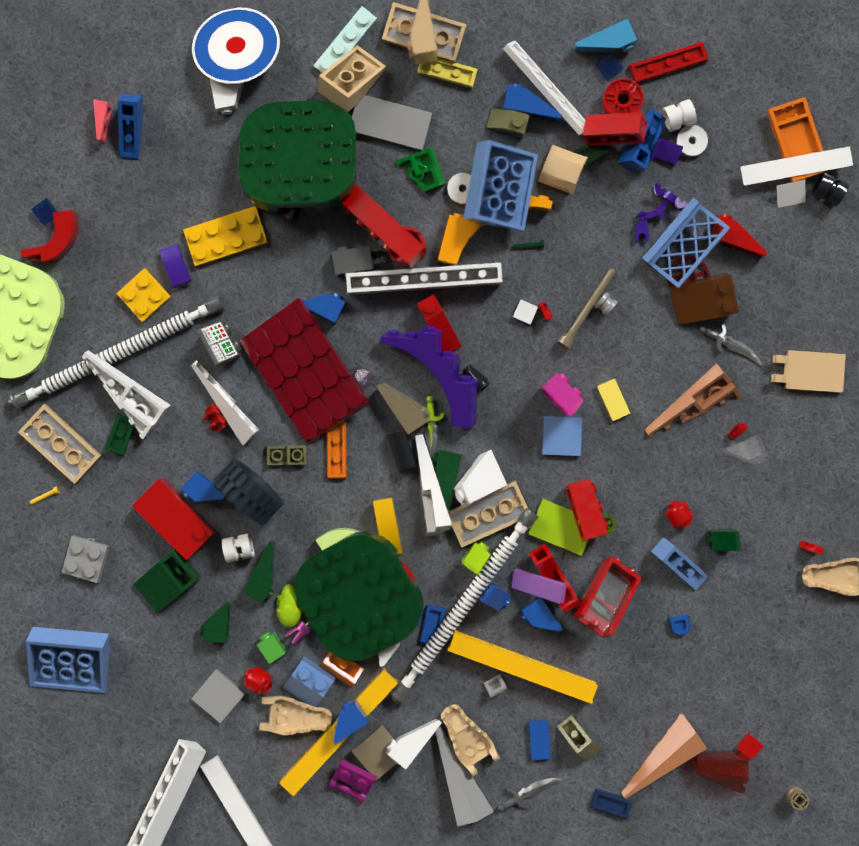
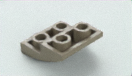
M383 725L377 727L367 738H364L351 750L369 773L376 776L375 780L379 779L397 763L386 754L388 750L386 747L394 738Z

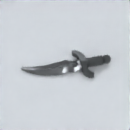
M724 324L720 325V334L709 328L707 329L705 326L700 328L702 334L716 340L715 346L719 353L722 352L721 344H724L730 351L742 354L759 366H762L758 356L751 348L739 340H734L732 336L725 335L726 327Z
M549 778L530 784L529 787L522 788L518 793L513 788H507V792L512 793L513 797L504 801L503 804H499L497 809L502 812L504 809H508L515 804L522 808H529L528 804L522 802L524 799L533 798L544 789L562 782V779Z

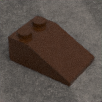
M721 273L684 283L680 288L676 286L669 287L678 325L739 313L732 276L728 273Z

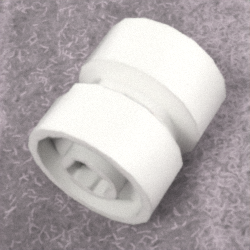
M689 99L678 103L677 107L670 105L662 109V114L666 118L665 125L669 132L680 129L682 125L690 126L697 122L694 106Z
M249 533L239 535L237 539L234 537L222 539L223 554L227 563L238 561L240 557L243 560L254 557L253 542Z

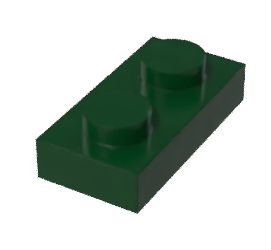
M117 413L105 447L106 450L125 455L135 427L130 424L127 415Z

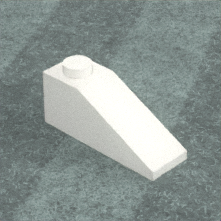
M434 719L397 737L396 740L392 739L386 747L388 749L386 754L403 768L407 769L442 722Z

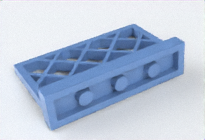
M692 198L642 259L677 288H680L729 231L730 227L703 207L695 198ZM701 210L707 215V222L696 224L695 216ZM719 224L724 229L719 235H711L710 225ZM708 225V236L697 237L696 227ZM694 227V238L683 239V230ZM709 239V247L706 250L698 251L697 240ZM695 241V251L684 252L683 242ZM681 242L682 253L670 254L672 243ZM696 254V262L693 265L685 266L684 255ZM682 256L683 266L671 267V257ZM668 257L669 268H659L656 265L660 258ZM683 269V277L677 282L672 278V270Z

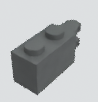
M362 243L354 245L355 248L352 249L338 247L335 248L336 251L332 252L336 277L346 275V273L374 271L373 265L388 262L386 257L372 259L371 253L385 251L382 246L370 247Z

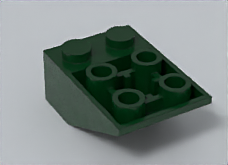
M174 549L133 585L154 611L159 613L198 581L201 576L191 563Z

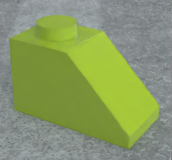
M475 541L462 557V564L478 575L491 555L488 551L490 548L483 542L478 544Z

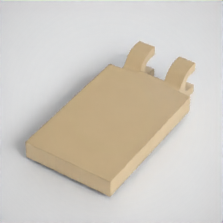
M787 350L786 356L773 355L772 363L784 364V375L771 374V382L784 383V389L843 393L846 354Z

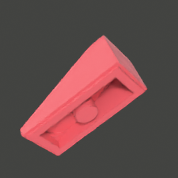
M94 99L97 140L101 143H106L113 107L108 102Z

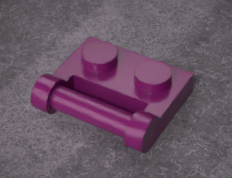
M342 759L328 787L331 789L336 788L358 799V802L363 803L376 776ZM338 779L341 780V781H343V782H345V783H347V784H349V785H351V786H353V787H355V788H357V789H359V790H361V792L358 791V790H356V789H354V788H352V787H350V786H348V785H346V784H343V783L339 782Z

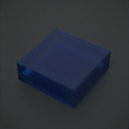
M613 52L596 63L606 81L623 70Z
M45 198L31 209L43 225L54 219L53 213L58 212L48 198Z

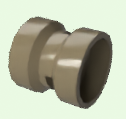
M790 787L786 792V799L794 809L804 810L808 807L810 802L809 796L800 787Z

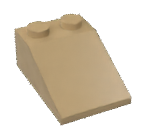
M420 0L410 34L411 41L407 42L409 57L414 59L415 64L437 60V46L428 0Z
M356 45L319 75L318 92L348 112L361 101L384 72L386 66Z

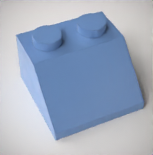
M304 656L283 688L304 703L316 707L336 677Z

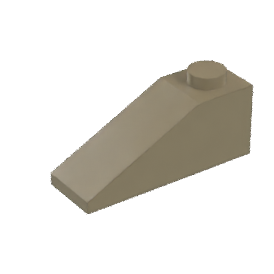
M386 383L376 386L408 435L431 420L429 418V411L426 407H422L420 403Z

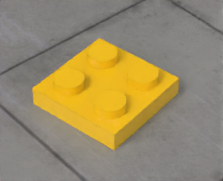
M146 268L116 293L142 322L146 321L171 298L169 293Z

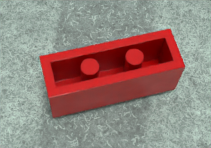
M642 112L586 115L582 135L588 146L644 144L647 122Z
M590 478L568 484L565 490L581 541H589L608 534L607 521L603 520L601 514L603 511L600 501H597L595 495L597 493L595 484L591 483Z

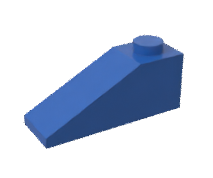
M520 84L508 85L504 110L517 111L538 119L560 121L561 114L527 88H523Z
M123 94L118 99L120 157L139 159L143 120V96Z
M650 109L645 116L647 128L644 144H626L618 161L620 165L631 172L647 169L666 118L654 109Z

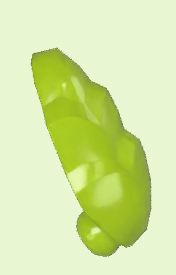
M287 584L277 596L276 612L281 624L292 628L299 622L302 616V609L297 601L295 588L293 585Z

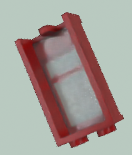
M611 556L603 559L573 618L603 639L613 636L642 578L637 575L635 570L624 566L616 557Z

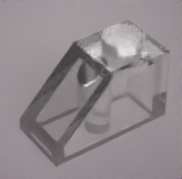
M754 434L720 449L722 454L746 463H753V465L763 462L764 457L769 456L759 434Z

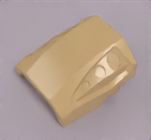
M552 145L538 182L574 195L576 183L579 181L578 178L588 157Z

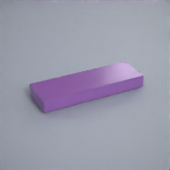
M518 568L514 569L512 588L559 604L564 603L565 583Z

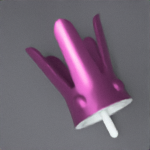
M300 620L284 636L288 637L299 630L292 640V644L295 645L303 636L298 645L299 648L304 637L311 631L307 626L309 621L305 624Z

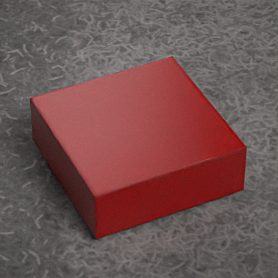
M748 732L736 745V748L751 761L764 747Z

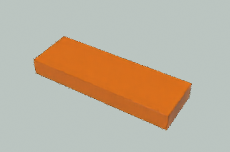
M346 421L327 433V478H347Z

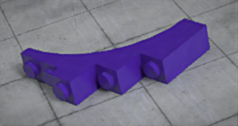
M425 326L419 332L399 333V330H388V332L381 336V344L395 346L409 352L421 360L433 372L447 396L451 410L452 426L471 428L476 424L478 379L471 378L469 375H461L459 377L460 354H454L453 351H442V330H438L434 326Z

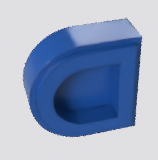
M688 614L668 618L673 633L683 636L689 632L690 622Z

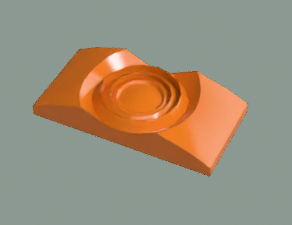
M806 97L768 109L771 129L778 143L782 159L823 151ZM826 171L793 176L789 178L791 182H796Z

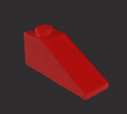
M727 214L717 216V218L730 227L729 231L718 243L760 258L767 255V251L737 221L732 220V216ZM719 224L712 225L710 233L711 235H719L724 228Z
M434 294L417 303L428 326H434L436 329L442 330V351H454L462 346Z

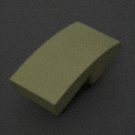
M306 445L266 446V465L306 464Z

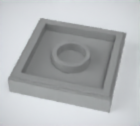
M216 669L191 699L221 723L245 695V692Z

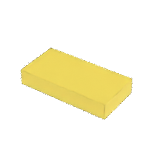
M615 379L596 386L612 421L630 414Z

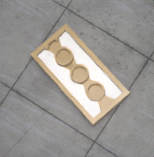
M393 2L382 41L408 49L407 42L411 41L410 34L417 9ZM430 13L437 46V58L455 63L467 24Z
M43 404L18 432L74 484H77L102 456L47 404Z
M513 481L470 504L460 505L447 512L461 547H464L517 523L520 515L528 507L516 481Z

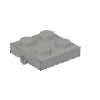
M75 535L71 536L61 573L75 576L77 579L99 583L110 546L95 542V539L92 538L85 539Z

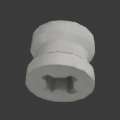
M606 292L594 307L600 309L602 314L606 316L618 302L615 299L612 300Z

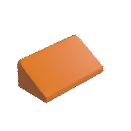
M331 652L328 653L320 665L350 687L355 684L364 670L363 667L354 661L341 659Z

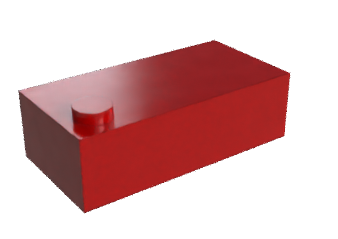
M159 478L132 505L185 560L190 559L217 532L164 478Z

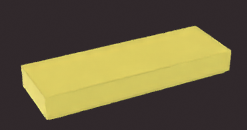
M437 58L436 61L420 63L417 74L472 89L478 69Z

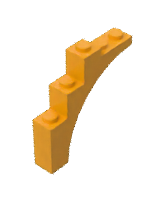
M538 195V197L531 196L528 209L550 211L553 201H550L549 197ZM454 213V216L449 215L438 262L457 266L461 252L469 239L485 224L465 220L462 214Z

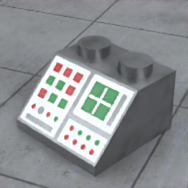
M219 321L197 330L215 365L223 366L241 356L239 352L242 350L237 340L233 341L230 335L233 332L228 323L224 324V322Z

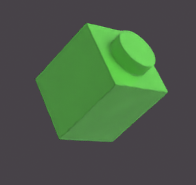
M267 632L259 637L261 641L258 642L257 646L269 664L287 652L276 632L272 634Z

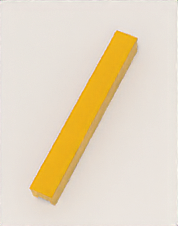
M456 630L447 647L449 652L585 702L593 703L598 685L592 680Z
M383 668L353 701L357 700L368 716L398 684V680ZM338 718L282 777L279 784L292 796L304 786L348 738H344L337 744L333 742Z

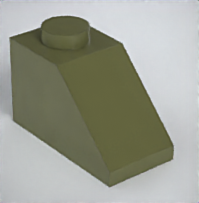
M491 109L486 128L523 138L530 115L513 110Z
M572 715L557 726L576 753L586 762L601 750Z

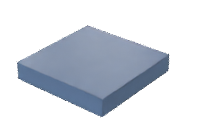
M544 416L542 454L581 456L582 418Z

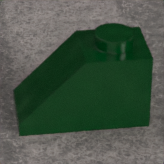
M733 528L708 530L709 535H706V544L710 546L711 550L741 551L738 530Z
M226 602L204 622V625H201L200 636H203V642L226 643L229 640L231 602Z

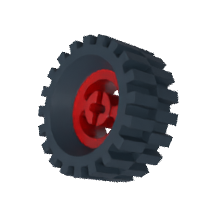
M233 458L213 479L214 484L217 485L216 487L222 491L221 493L247 517L249 516L251 520L256 521L259 525L264 526L284 503L262 478L236 458Z

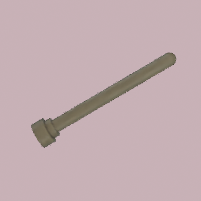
M610 268L569 331L561 335L557 340L566 349L570 350L573 346L574 335L614 276V269Z

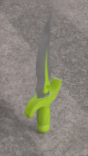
M428 396L426 399L428 402L427 410L430 413L429 418L431 420L426 423L424 434L426 446L432 460L437 446L436 430L438 427L436 421L441 420L445 414L441 413L440 416H434V398Z

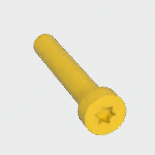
M57 486L53 490L31 500L30 504L33 505L54 494H59Z

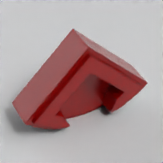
M544 301L538 303L544 321L550 320L553 316L547 307V303Z
M738 422L727 434V437L731 441L735 440L748 426L744 422Z
M803 540L799 544L800 548L822 555L824 550L821 546Z

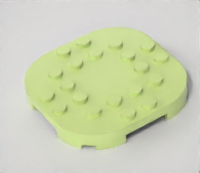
M0 255V377L17 379L34 373L47 359V352L57 325L64 314V297L58 283L49 274L3 255Z

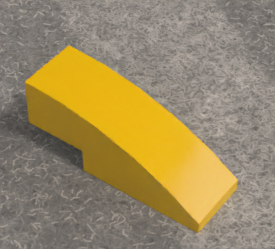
M393 498L374 500L373 505L379 536L385 537L398 550L396 554H402Z

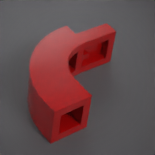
M66 210L53 213L55 232L52 239L43 246L20 250L21 258L28 259V262L40 261L41 257V261L48 264L65 256L73 247L77 238V212Z
M546 544L528 553L543 577L566 584L564 603L559 604L564 613L581 604Z

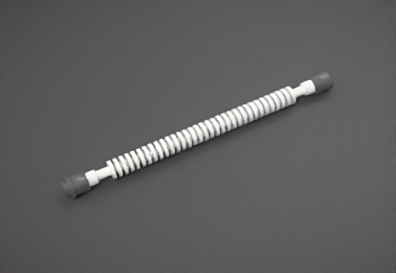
M215 296L199 306L198 310L191 313L185 311L184 314L180 313V317L176 315L175 318H171V321L168 319L166 322H162V325L158 324L153 329L149 328V332L145 330L144 333H140V336L137 334L135 337H131V340L127 339L122 344L114 345L113 348L110 347L108 350L100 352V355L96 354V356L108 364H113L114 361L117 362L118 359L121 360L123 357H127V354L131 355L136 350L140 351L145 346L148 347L149 343L152 345L154 342H158V339L162 340L167 335H172L171 332L175 334L176 331H180V328L182 330L185 329L184 325L186 327H189V324L193 325V320L201 316L205 317L209 314L218 313L225 308L219 296ZM83 360L82 363L79 362L77 365L75 364L73 367L61 371L60 374L57 373L55 376L52 375L51 378L48 377L46 380H42V385L35 389L32 387L28 390L11 393L8 402L12 409L16 408V410L20 411L22 407L38 398V395L44 392L51 394L56 389L59 390L61 387H65V385L67 386L70 383H74V381L82 379L83 376L86 377L87 374H92L93 368L87 360Z
M526 508L518 518V523L514 527V532L510 537H504L507 541H501L504 545H498L501 549L498 547L495 549L497 552H493L494 556H490L491 560H487L488 564L485 563V568L481 569L482 572H479V576L476 575L472 581L473 584L470 583L469 586L471 588L468 587L466 589L468 592L465 591L463 593L465 596L462 595L460 597L462 600L459 599L457 601L458 603L454 605L455 607L452 608V611L449 612V615L440 624L441 627L437 628L438 631L434 632L435 635H432V639H429V643H426V647H423V651L412 662L411 666L413 669L411 672L405 675L402 681L399 680L398 684L389 692L391 694L390 698L398 704L400 702L405 703V698L412 690L411 687L415 682L416 676L419 673L423 674L425 672L424 670L428 668L427 666L430 665V662L433 661V658L442 649L441 646L445 645L444 642L448 641L447 638H450V634H453L460 625L459 622H462L461 618H465L464 614H468L467 610H471L470 606L473 607L474 603L482 595V590L485 591L486 588L484 586L487 587L489 585L487 582L490 583L492 581L490 578L493 579L495 577L493 574L496 575L498 573L496 570L499 571L501 569L499 566L502 567L504 565L502 562H506L505 558H509L508 554H512L510 549L514 551L513 545L518 546L516 541L519 536L524 534L528 528L530 529L539 516L530 509Z

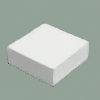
M520 300L513 318L530 325L538 307Z

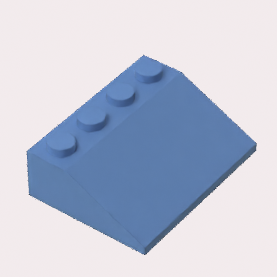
M490 140L477 142L463 219L480 224L524 231L538 154Z
M42 627L32 628L26 639L29 684L31 687L106 693L110 652L109 634Z

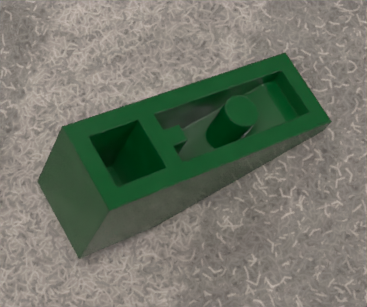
M439 449V453L434 454L432 464H436L435 470L446 509L450 511L462 454Z
M271 540L268 543L242 592L261 603L266 599L270 600L274 592L271 588L274 585L275 541Z

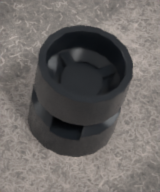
M824 172L817 180L811 194L819 199L826 198L827 203L837 207L844 198L849 184L841 180L835 181L832 175Z

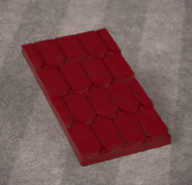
M300 298L294 300L276 315L239 340L267 385L272 389L286 414L291 418L302 438L308 444H312L370 404Z

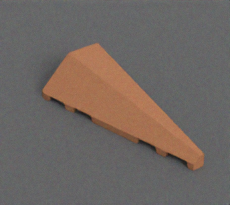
M716 363L654 420L645 431L650 437H653V434L659 429L664 428L667 431L671 429L670 424L679 420L681 423L687 422L709 412V408L717 403L722 406L726 404V399L733 396L738 399L742 395Z
M683 713L678 715L676 721L669 727L667 733L657 743L642 763L640 769L621 791L625 799L707 749Z

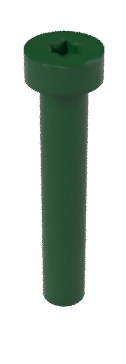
M544 240L534 243L514 244L513 249L544 248Z

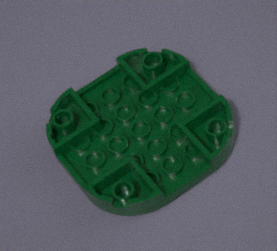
M322 100L272 102L260 106L251 112L243 122L239 136L238 177L247 199L249 198L254 202L255 206L273 212H278V208L317 207L318 211L340 204V200L347 194L350 195L357 179V135L353 119L349 113L335 103Z
M367 531L352 533L307 559L296 575L295 594L302 611L323 646L333 655L344 660L360 661L372 657L408 637L421 620L422 610L424 609L421 590L419 586L415 587L396 555L398 550L389 540L381 535L377 536Z

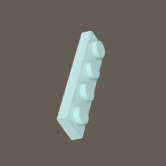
M362 6L314 64V67L321 73L326 71L360 42L377 21V18Z

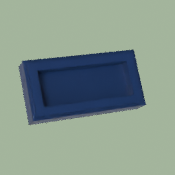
M595 788L590 807L627 819L633 801L632 799H625L622 796Z

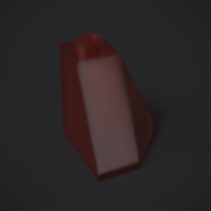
M740 750L702 751L691 758V768L694 769L697 775L738 793H745L746 789L743 784L748 783V759Z

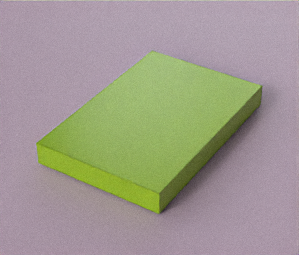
M542 498L536 513L539 517L530 528L528 534L582 556L588 541H581L572 510Z

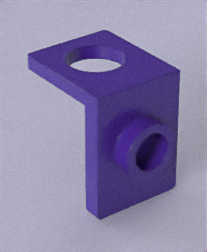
M659 137L651 159L653 160L656 157L676 165L683 146Z

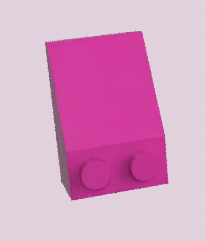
M555 373L539 390L565 417H571L584 401L581 398L583 394L576 387L572 389L567 384L570 381L564 374L561 373L559 375Z

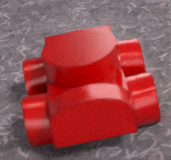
M211 404L205 409L207 413L204 415V419L213 422L209 426L212 431L217 429L218 432H221L227 427L225 424L226 419L219 407Z

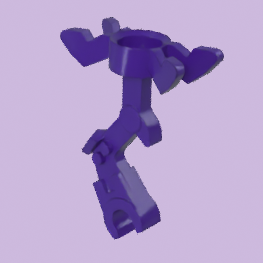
M656 183L653 186L654 194L661 195L663 200L656 210L637 213L639 219L635 228V241L639 240V234H644L645 241H649L647 219L659 216L660 220H663V211L668 203L674 204L676 209L684 208L688 203L685 201L681 202L676 195L665 188H661V185Z

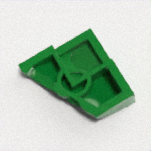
M433 147L396 161L398 166L402 164L408 171V176L415 180L423 191L446 183Z

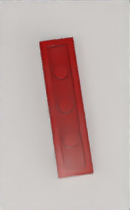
M702 41L630 64L629 68L633 81L640 83L706 62L709 59Z

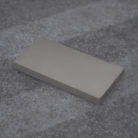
M367 95L355 106L352 115L356 134L423 151L432 118L431 112Z

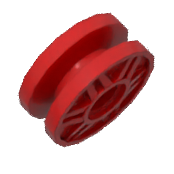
M619 78L611 82L607 86L602 98V107L605 114L639 112L644 102V93L641 87L631 79ZM624 96L627 98L628 103L620 104L618 97Z

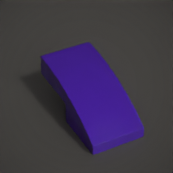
M177 243L159 250L173 288L192 282Z

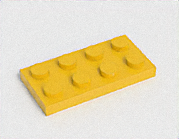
M256 206L183 229L196 267L268 243Z

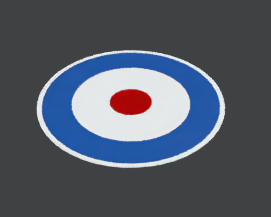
M234 8L220 11L209 17L197 30L192 44L193 59L199 70L215 81L234 84L252 80L264 73L274 62L280 45L278 30L266 15L253 9Z

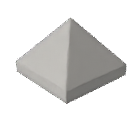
M500 674L484 682L490 698L507 690V686Z

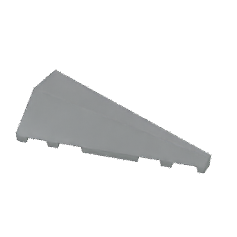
M439 726L435 733L457 826L477 822L493 813V808L488 803L469 770L457 758L451 741L444 733L442 727Z

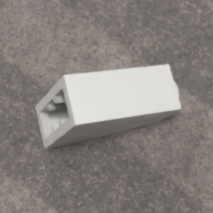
M210 79L217 112L227 115L233 113V110H237L244 82L230 84Z
M492 450L480 454L454 487L456 499L462 506L470 504L507 485Z

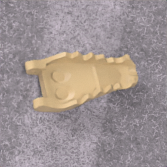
M845 558L819 565H806L802 574L803 583L808 587H820L843 595L857 596L859 595V558Z
M285 696L262 697V704H270L269 723H260L259 730L280 735H293L295 733L310 732L311 730L327 731L331 725L332 714L329 709L314 707Z
M453 704L442 711L441 719L448 729L455 754L473 777L478 774L474 765L488 755H491L495 762L501 759L490 737L467 717L458 705Z

